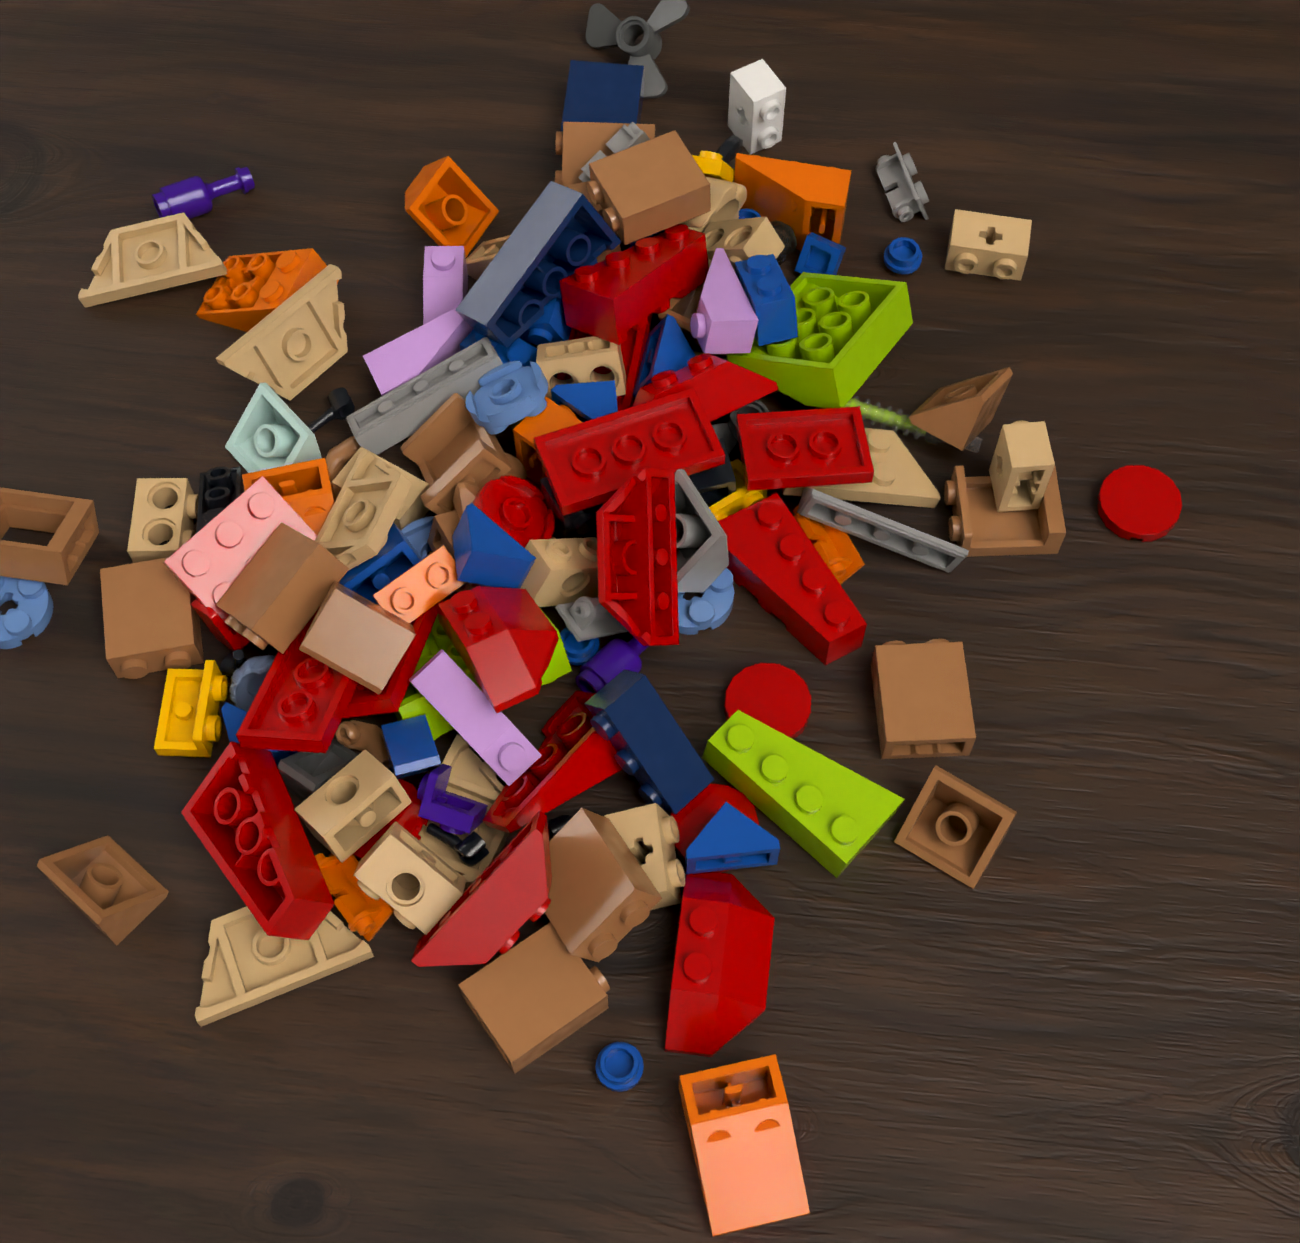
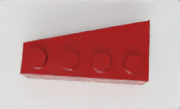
M677 224L665 229V232L657 236L636 241L635 246L629 249L612 252L606 255L605 260L577 268L574 272L575 274L559 281L566 326L618 345L622 344L627 340V331L633 328V330L639 331L648 324V315L653 312H665L670 308L671 298H683L705 282L709 271L705 233L689 229L685 224Z
M778 493L718 521L727 535L729 565L726 568L733 574V581L739 587L743 585L758 599V604L768 614L772 612L786 625V630L825 666L862 647L867 626L866 621Z
M231 741L181 811V814L267 936L309 940L335 905L297 812L294 810V805L277 768L272 752L266 749L243 748L240 743Z

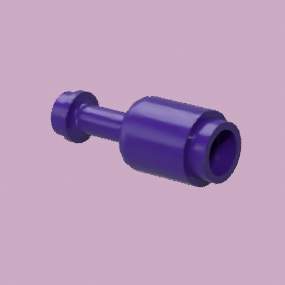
M238 167L235 168V175L208 184L204 183L199 176H193L159 188L160 192L152 194V199L160 218L184 212L188 219H192L211 212L214 198L240 189L246 194L249 190L255 188V184L247 167L241 169Z
M635 637L629 642L618 638L609 641L580 667V674L575 678L579 689L584 692L597 693L624 669L639 673L642 668L639 655L649 646H643Z

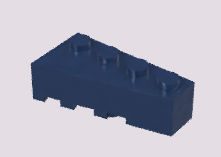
M550 181L455 311L477 333L508 348L544 314L543 307L553 298H562L560 280L575 274V270L579 267L598 263L596 258L606 249L612 251L622 241L583 193Z

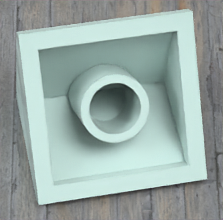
M267 383L259 384L225 445V448L248 473L322 458L315 434Z

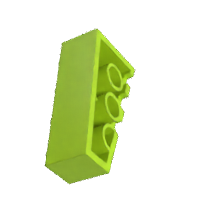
M737 710L707 741L702 759L738 791L742 792L749 801L836 878L894 816L905 800L740 710Z

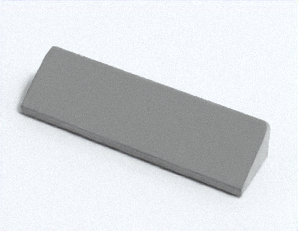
M484 337L346 417L347 422L360 447L378 455L413 435L454 393H458L465 399L470 390L475 395L481 388L478 380L484 374L503 363L488 337Z
M805 487L802 492L797 511L800 515L937 569L951 573L968 556L969 550L815 489Z

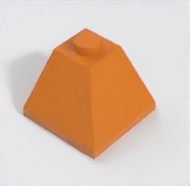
M449 156L425 165L405 191V211L438 246H464L465 257L468 256L499 212L495 205Z

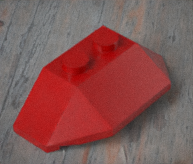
M704 353L687 361L688 366L680 370H667L654 375L651 378L652 383L639 389L632 407L694 388L711 422L779 389L777 383L771 379L713 356L710 353Z
M638 468L596 512L599 603L643 646L679 645L675 470Z
M477 586L471 590L460 591L454 594L451 599L438 604V620L496 714L539 694L543 683L541 678L550 664L559 637L555 628L526 589Z
M540 810L531 821L464 891L463 895L427 935H422L417 942L411 959L418 967L486 964L497 952L503 955L514 945L520 935L519 928L528 919L535 922L543 915L551 903V899L548 896L552 882L547 816Z
M719 872L686 874L670 992L664 1050L666 1052L713 1057L724 1045L765 1012L775 917L733 874Z

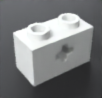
M763 59L730 73L728 127L735 136L743 140V146L750 155L762 149L770 148L782 140L786 87Z

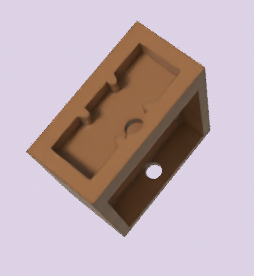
M0 487V576L68 585L99 534L94 501ZM9 527L55 533L47 546L1 540Z

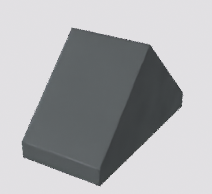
M333 738L327 753L297 752L281 759L277 768L288 791L304 801L358 756V754Z

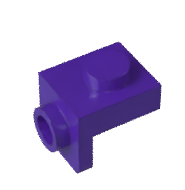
M442 764L430 772V774L426 773L421 780L417 792V799L422 800L418 816L440 823V828L446 832L458 835L470 834L483 823L488 805L446 791L452 766Z

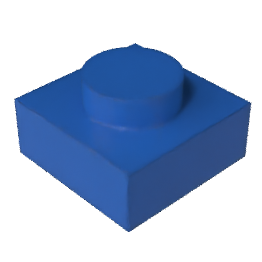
M812 232L806 236L794 271L801 274L802 272L836 275L846 247Z

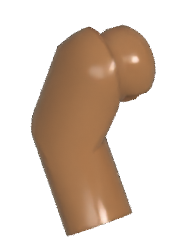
M350 436L330 449L325 458L332 481L360 448L354 436Z
M357 720L340 723L335 733L336 739L340 744L358 751L366 749L387 769L390 768L382 729L379 726Z

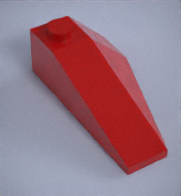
M576 690L547 721L542 729L546 738L538 749L542 756L510 786L505 785L483 818V822L487 827L512 833L528 824L539 810L545 814L622 770L614 758V755L617 753L610 741L604 740L590 723L593 716L584 703L596 693Z

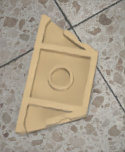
M183 212L110 230L103 244L104 249L97 256L91 268L95 276L88 289L81 288L78 299L87 308L226 275L227 269L219 256L213 252L207 241L195 229L192 222Z
M329 264L216 357L217 362L258 385L260 383H267L277 395L291 401L348 352L347 335L343 328L345 320L344 303L338 301L337 280L342 279L340 268Z
M865 428L874 469L872 482L808 487L840 500L935 508L940 500V493L897 434L892 430ZM805 487L783 488V495L802 496Z
M361 450L315 541L340 560L349 570L378 555L388 540V532L396 516L405 505V498L412 483L403 474L388 466L381 459H376L367 450Z
M457 734L442 764L452 766L446 791L488 805L487 814L505 786L497 779L496 773L486 762H482L463 737ZM428 820L427 826L423 824L422 829L418 833L421 836L420 842L466 879L465 888H468L500 854L509 835L508 832L487 827L484 822L473 831L479 834L485 841V848L489 851V854L476 865L467 866L454 849L426 832L430 823H434L439 827L440 823ZM470 834L453 835H457L461 840H464ZM402 873L396 876L398 884L404 888L412 889L420 885L419 880L410 873Z
M247 906L211 920L208 937L210 950L203 965L201 978L204 984L200 1006L196 1007L195 1011L196 1021L201 1027L373 958V952L368 943L359 939L331 911L309 940L267 936Z

